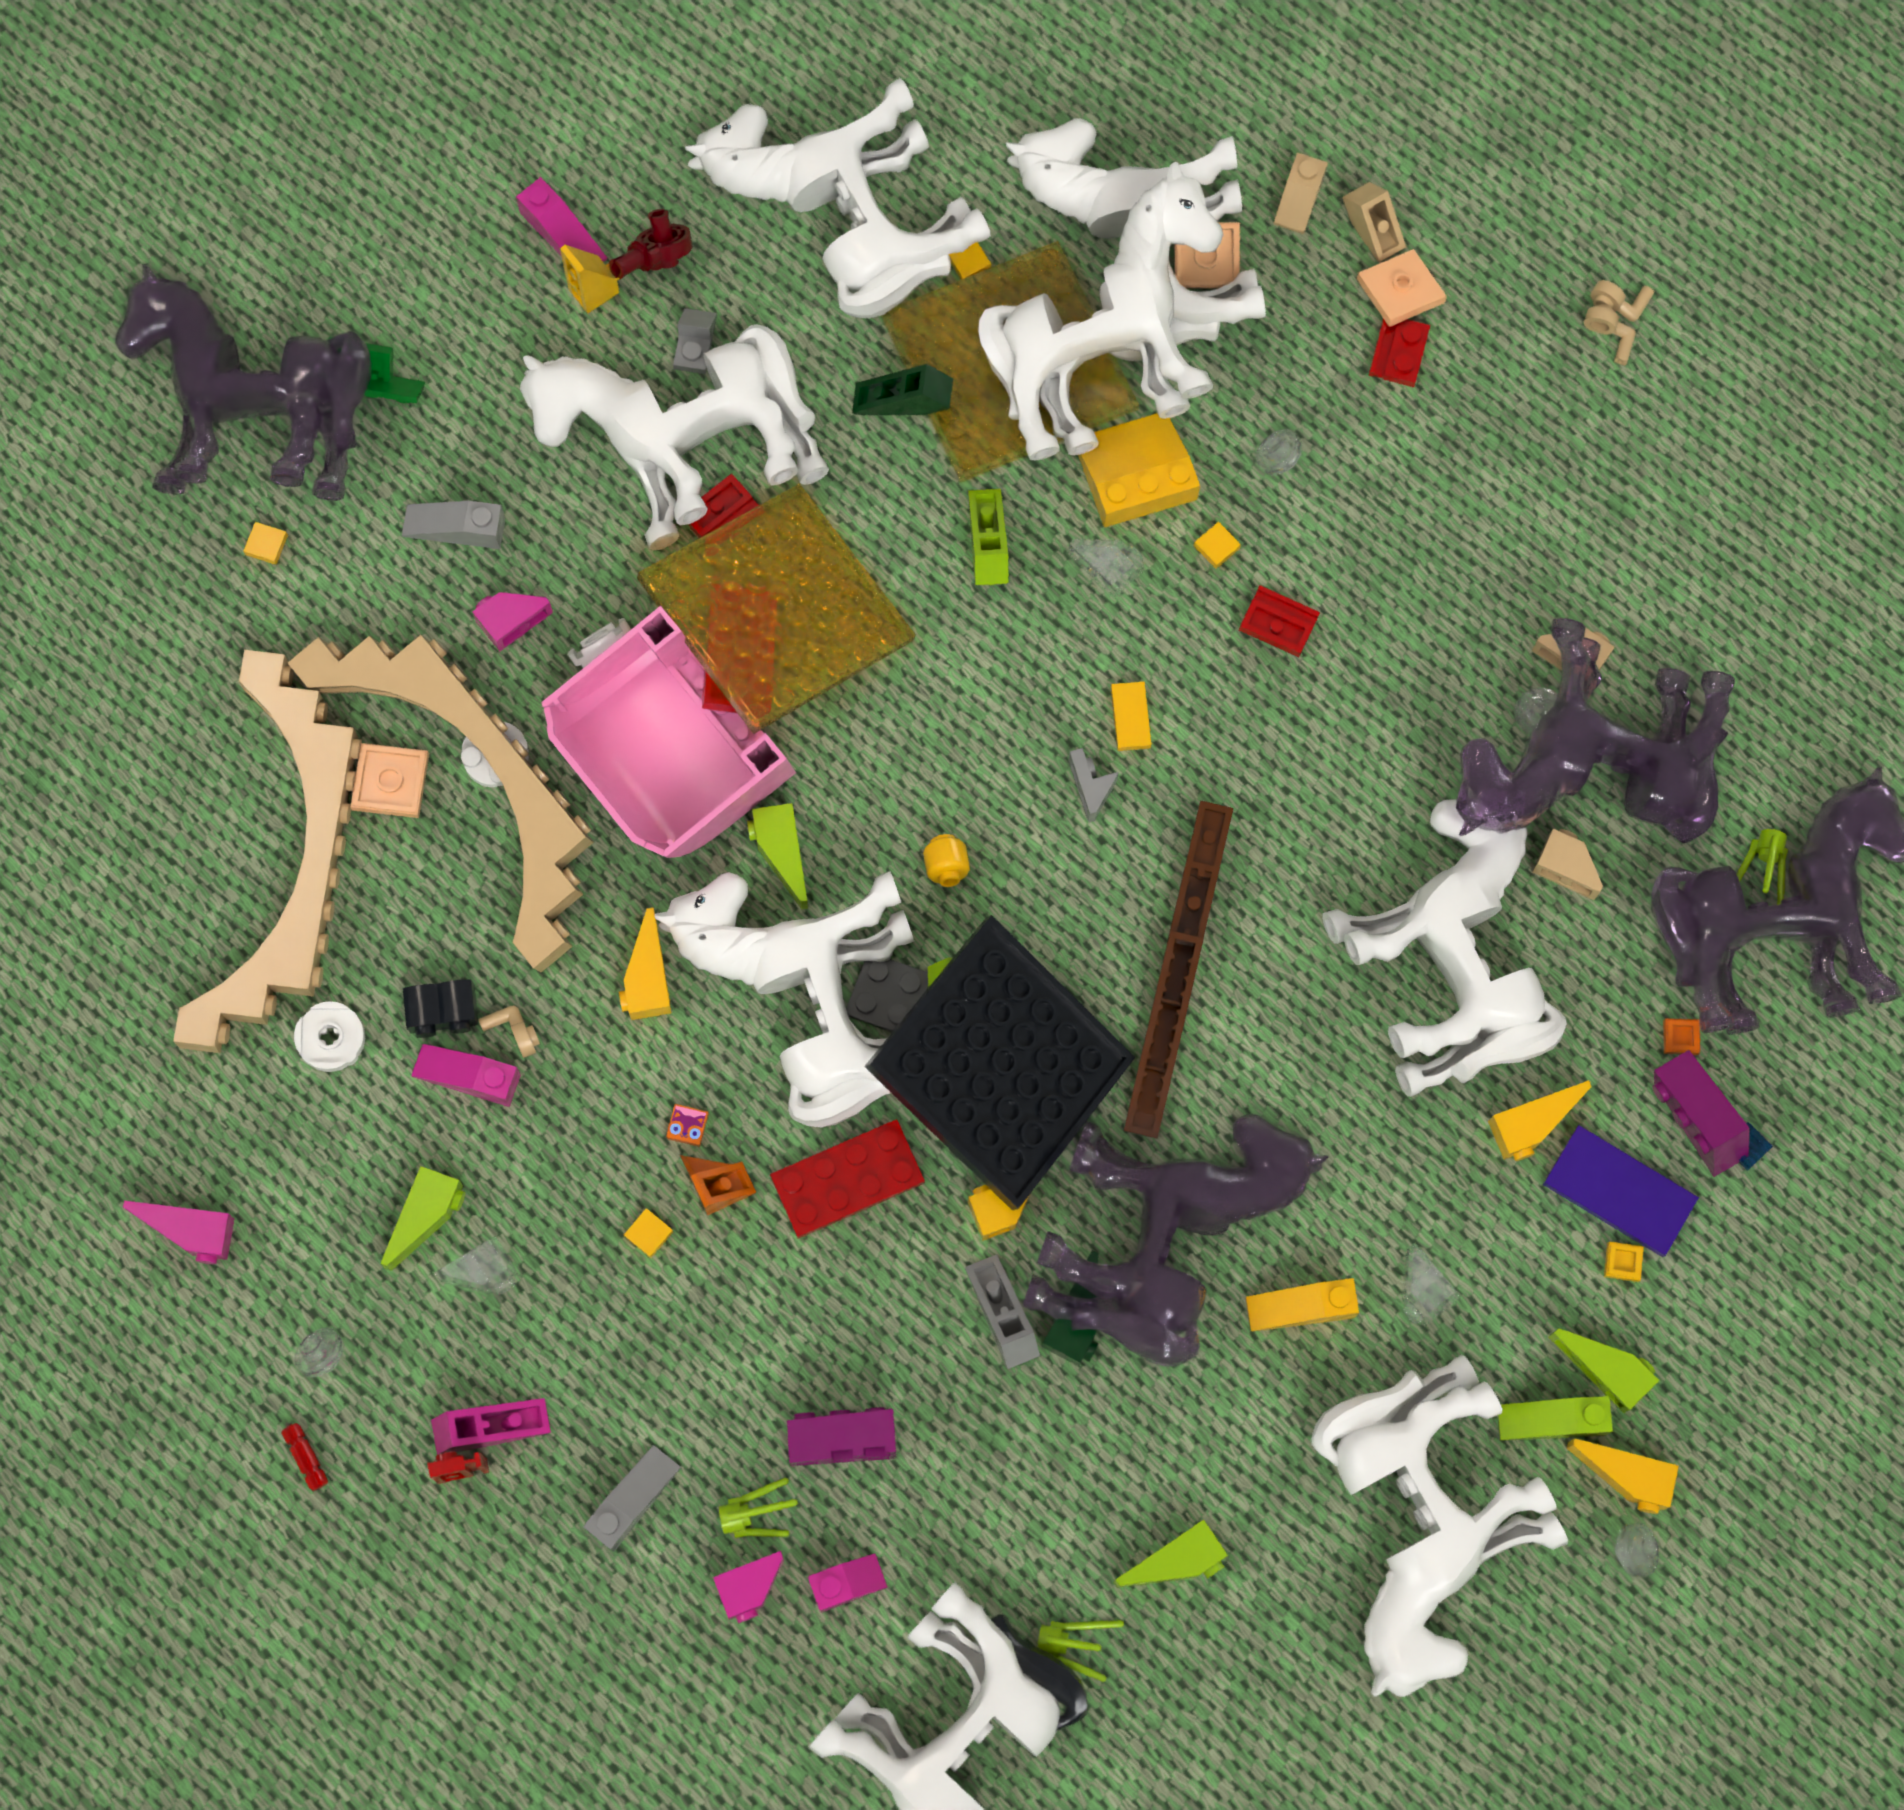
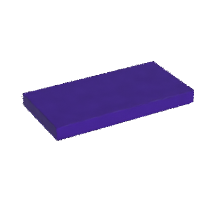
M1580 1125L1575 1128L1542 1184L1661 1257L1666 1256L1699 1199L1696 1195Z

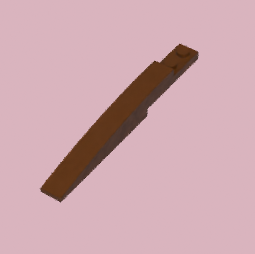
M1200 800L1124 1131L1158 1139L1234 809L1231 807Z

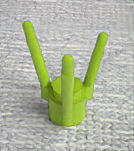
M1775 829L1761 830L1759 839H1752L1750 849L1738 869L1732 885H1739L1756 853H1759L1758 858L1761 861L1767 862L1762 888L1763 893L1769 892L1774 864L1778 862L1777 906L1783 908L1786 858L1788 854V849L1785 848L1788 836Z
M786 1477L741 1497L728 1499V1504L719 1506L723 1533H734L735 1538L745 1536L788 1537L790 1535L788 1530L746 1528V1526L752 1525V1516L796 1506L798 1504L796 1499L750 1509L749 1505L744 1503L788 1484L789 1479Z
M1122 1620L1069 1623L1051 1621L1050 1626L1041 1625L1037 1647L1054 1655L1068 1668L1105 1682L1107 1679L1105 1675L1059 1655H1066L1067 1647L1100 1651L1102 1649L1101 1645L1069 1639V1633L1062 1631L1123 1627L1124 1622Z

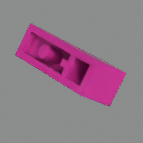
M541 177L516 196L520 214L560 255V248L568 245L598 255L603 263L608 259L562 198Z
M422 1044L411 1076L510 1107L521 1074L517 1067L490 1058Z
M124 1200V1209L192 1256H196V1262L217 1264V1259H228L235 1220L229 1213Z
M545 1398L446 1411L431 1420L437 1455L453 1451H468L551 1433Z

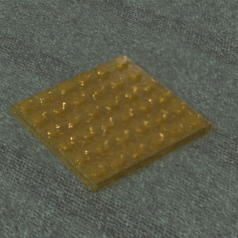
M1058 241L897 305L884 315H881L905 369L928 364L953 378L950 409L928 414V417L960 483L1028 456L1026 440L1018 428L1019 420H1012L1008 416L1010 408L1009 395L1002 382L992 371L980 342L978 328L979 320L984 310L999 305L1018 306L1044 293L1052 300L1063 326L1075 321L1081 323L1092 318L1094 314ZM1105 353L1085 361L1073 372L1069 384V399L1074 415L1083 426L1093 429L1139 410V404L1116 357L1110 353ZM1039 401V411L1044 429L1055 436L1053 434L1051 416ZM1056 437L1058 443L1064 441V439Z
M800 483L639 571L637 575V580L658 607L661 606L686 637L685 644L753 734L913 642L916 636Z

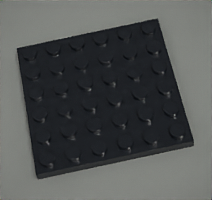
M991 915L983 920L864 1067L1013 1211L1019 1209L1135 1057Z

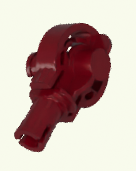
M657 209L648 213L651 228L641 232L636 237V240L628 245V252L609 261L612 275L615 278L622 279L637 269L657 271L662 268L668 269L677 266L679 259L686 256L693 249L690 229L685 225L670 224L668 210Z

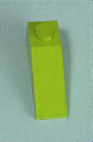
M1001 489L968 490L975 585L1009 584L1008 546Z
M793 804L752 809L753 820L747 821L750 841L757 840L758 851L801 909H808Z
M420 1166L380 1264L385 1269L392 1271L451 1218L453 1210L457 1212L460 1210L466 1192L462 1191L463 1185L460 1180Z
M1560 1328L1548 1337L1606 1396H1610V1400L1623 1413L1631 1410L1660 1381L1654 1375L1656 1373L1654 1367L1642 1357L1638 1359L1635 1355Z
M1610 1396L1501 1404L1502 1413L1498 1415L1500 1441L1606 1436L1613 1432Z
M1203 1519L1121 1575L1113 1583L1117 1588L1192 1579L1197 1578L1201 1574H1204L1208 1579L1225 1567L1221 1560L1228 1555Z

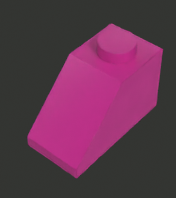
M498 592L493 597L487 596L476 605V609L472 611L476 623L499 652L553 613L551 604L546 597Z
M781 1551L713 1577L729 1620L736 1618L739 1624L758 1616L757 1609L764 1606L784 1561Z
M876 1554L848 1561L807 1576L820 1613L888 1588Z

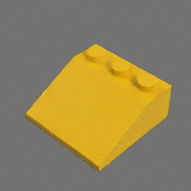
M1158 413L1094 432L1099 446L1089 452L1078 455L1104 528L1198 499L1200 483L1190 456L1170 418H1159Z

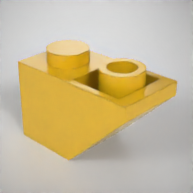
M986 1184L972 1190L974 1195L968 1197V1204L982 1241L1014 1230L1030 1195L1019 1209L1012 1211Z

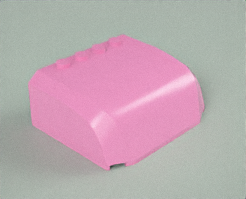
M660 606L541 703L545 712L549 740L633 843L657 854L673 858L689 854L707 844L791 778L796 771L768 735L762 732L749 715L702 709L705 661L692 647L680 628Z

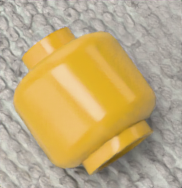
M943 834L934 837L923 851L928 878L943 887L956 886L970 871L966 845L954 835Z

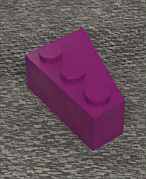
M1690 1050L1654 1070V1085H1652L1655 1095L1662 1103L1666 1102L1672 1111L1676 1123L1684 1130L1713 1177L1749 1157V1126Z
M876 1407L867 1408L865 1412L851 1413L850 1410L830 1411L829 1416L815 1417L814 1412L796 1413L793 1420H787L790 1466L896 1459L893 1409Z

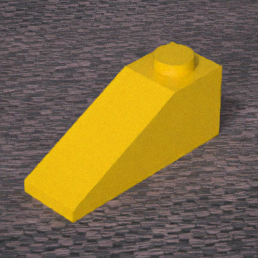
M568 245L560 248L568 289L587 314L619 293L617 283L619 278H615L612 275L609 263L605 265L598 255Z
M654 907L646 909L624 977L625 991H619L622 1012L629 1011L631 1020L672 1013Z
M1588 1080L1493 1115L1488 1123L1503 1159L1514 1157L1516 1162L1534 1155L1533 1149L1545 1139L1592 1087L1590 1081Z
M1354 1278L1319 1282L1246 1297L1251 1332L1354 1319L1359 1314Z
M1575 1438L1568 1442L1567 1449L1625 1499L1637 1503L1638 1510L1658 1514L1659 1509L1665 1510L1671 1507L1678 1465Z

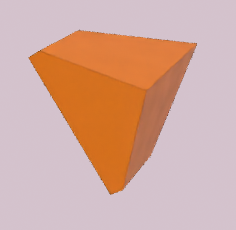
M680 1155L707 1216L757 1193L743 1162L728 1164Z

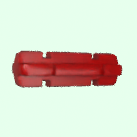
M297 1423L287 1426L282 1430V1435L286 1443L291 1445L289 1449L301 1473L306 1475L304 1479L309 1489L315 1491L324 1487L328 1483V1479L324 1471L319 1469L320 1463L308 1440H304L305 1434L301 1426Z

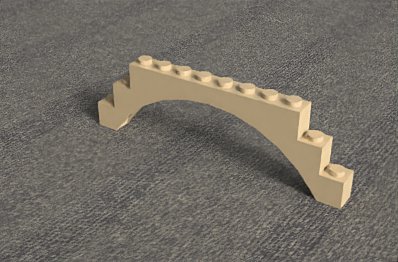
M419 635L396 655L384 640L377 642L371 636H368L345 656L333 641L328 644L317 637L288 662L307 688L319 691L320 694L369 693L404 700L434 712L457 727L483 753L502 782L516 816L524 857L523 898L512 943L533 969L540 972L544 971L573 947L567 939L570 935L567 928L558 919L554 922L552 920L583 895L577 887L581 883L579 878L569 867L564 870L563 868L594 843L587 835L591 831L590 827L579 815L574 818L566 809L571 805L558 789L552 792L547 786L546 782L550 780L547 774L538 764L533 767L525 759L529 755L528 751L517 739L511 741L504 733L508 730L506 724L496 713L492 717L484 708L488 704L487 701L476 689L470 691L463 682L468 678L455 663L451 667L443 658L447 655V652L435 639L428 641L425 637Z
M244 650L239 683L243 690L277 724L292 750L302 778L307 814L303 860L294 891L277 925L254 955L222 984L179 1008L173 1042L181 1049L221 1053L222 1044H227L230 1036V1024H226V1020L267 1025L269 1016H274L277 1006V997L273 995V992L314 997L315 987L320 988L322 985L323 967H319L321 954L327 953L329 945V935L325 934L326 922H331L334 916L335 904L330 899L332 888L337 889L339 886L340 869L336 868L338 856H343L345 851L346 838L341 835L343 823L348 824L351 817V804L347 803L349 791L353 792L356 771H353L354 759L359 758L362 740L358 739L353 727L320 724V722H326L328 704L324 703L319 691L286 687L292 685L294 670L288 664L285 654Z

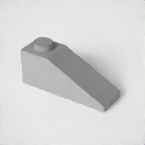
M475 501L407 504L402 537L500 549L506 518L502 505Z
M993 1255L966 1266L965 1270L1007 1369L1039 1357L1040 1353L1034 1331L998 1255Z
M653 1445L605 1498L583 1528L611 1551L615 1552L681 1467Z

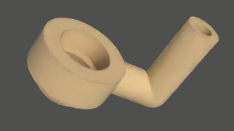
M1601 280L1597 282L1590 296L1594 306L1598 304L1608 305L1629 321L1635 322L1653 296L1654 290L1648 286H1643L1633 304L1630 305L1625 301V293L1620 287L1612 282Z
M1598 304L1595 307L1589 308L1584 320L1585 327L1604 335L1613 333L1621 337L1614 362L1627 365L1635 338V330L1619 322L1618 314L1608 305Z
M509 1006L478 1019L483 1031L509 1021L523 1058L536 1053L534 1046L540 1044L533 1025L525 1026L518 1007Z

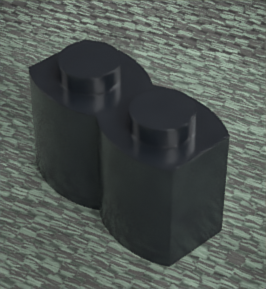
M471 979L403 988L406 1029L410 1034L415 1033L417 1038L436 1036V1031L450 1029V1033L454 1034L466 1033L471 1030V1026L479 1025L475 985Z

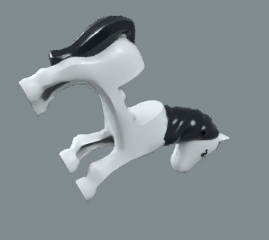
M954 1582L931 1608L937 1615L930 1611L909 1634L907 1639L919 1648L933 1646L952 1655L960 1662L970 1677L973 1687V1694L967 1711L949 1729L926 1746L913 1749L902 1735L895 1715L887 1708L870 1707L867 1700L860 1693H857L808 1747L822 1758L832 1755H844L860 1763L892 1792L899 1810H985L945 1771L950 1768L955 1772L969 1756L965 1751L966 1747L973 1740L980 1744L994 1728L989 1723L992 1718L1022 1746L1037 1757L1050 1743L1057 1731L1079 1722L1086 1716L1088 1711L1087 1694L1083 1683L1070 1668L1051 1653L1033 1646L1020 1638L1012 1629L1008 1618L1004 1614H998L990 1619L983 1607L968 1598L963 1589ZM940 1618L958 1620L975 1637L977 1643L965 1635L958 1623H943ZM1058 1702L1063 1703L1066 1707L1065 1713L1061 1716ZM843 1728H844V1729H855V1728H859V1729H862V1730H864V1731H859V1732H845V1731L843 1730ZM870 1734H872L873 1736H875L876 1738H878V1740H879V1741L883 1744V1746L885 1747L887 1753H886L885 1751H883V1750L874 1742V1740H873V1738L871 1737Z

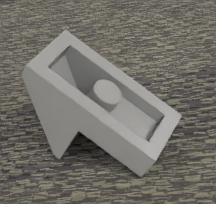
M684 309L677 325L679 337L673 362L675 370L706 374L707 367L704 353L711 350L717 313Z
M1081 748L1070 751L1068 762L1089 823L1097 818L1117 782L1119 773L1115 772L1093 779L1092 777L1096 776L1093 760L1091 757L1086 758L1084 750Z

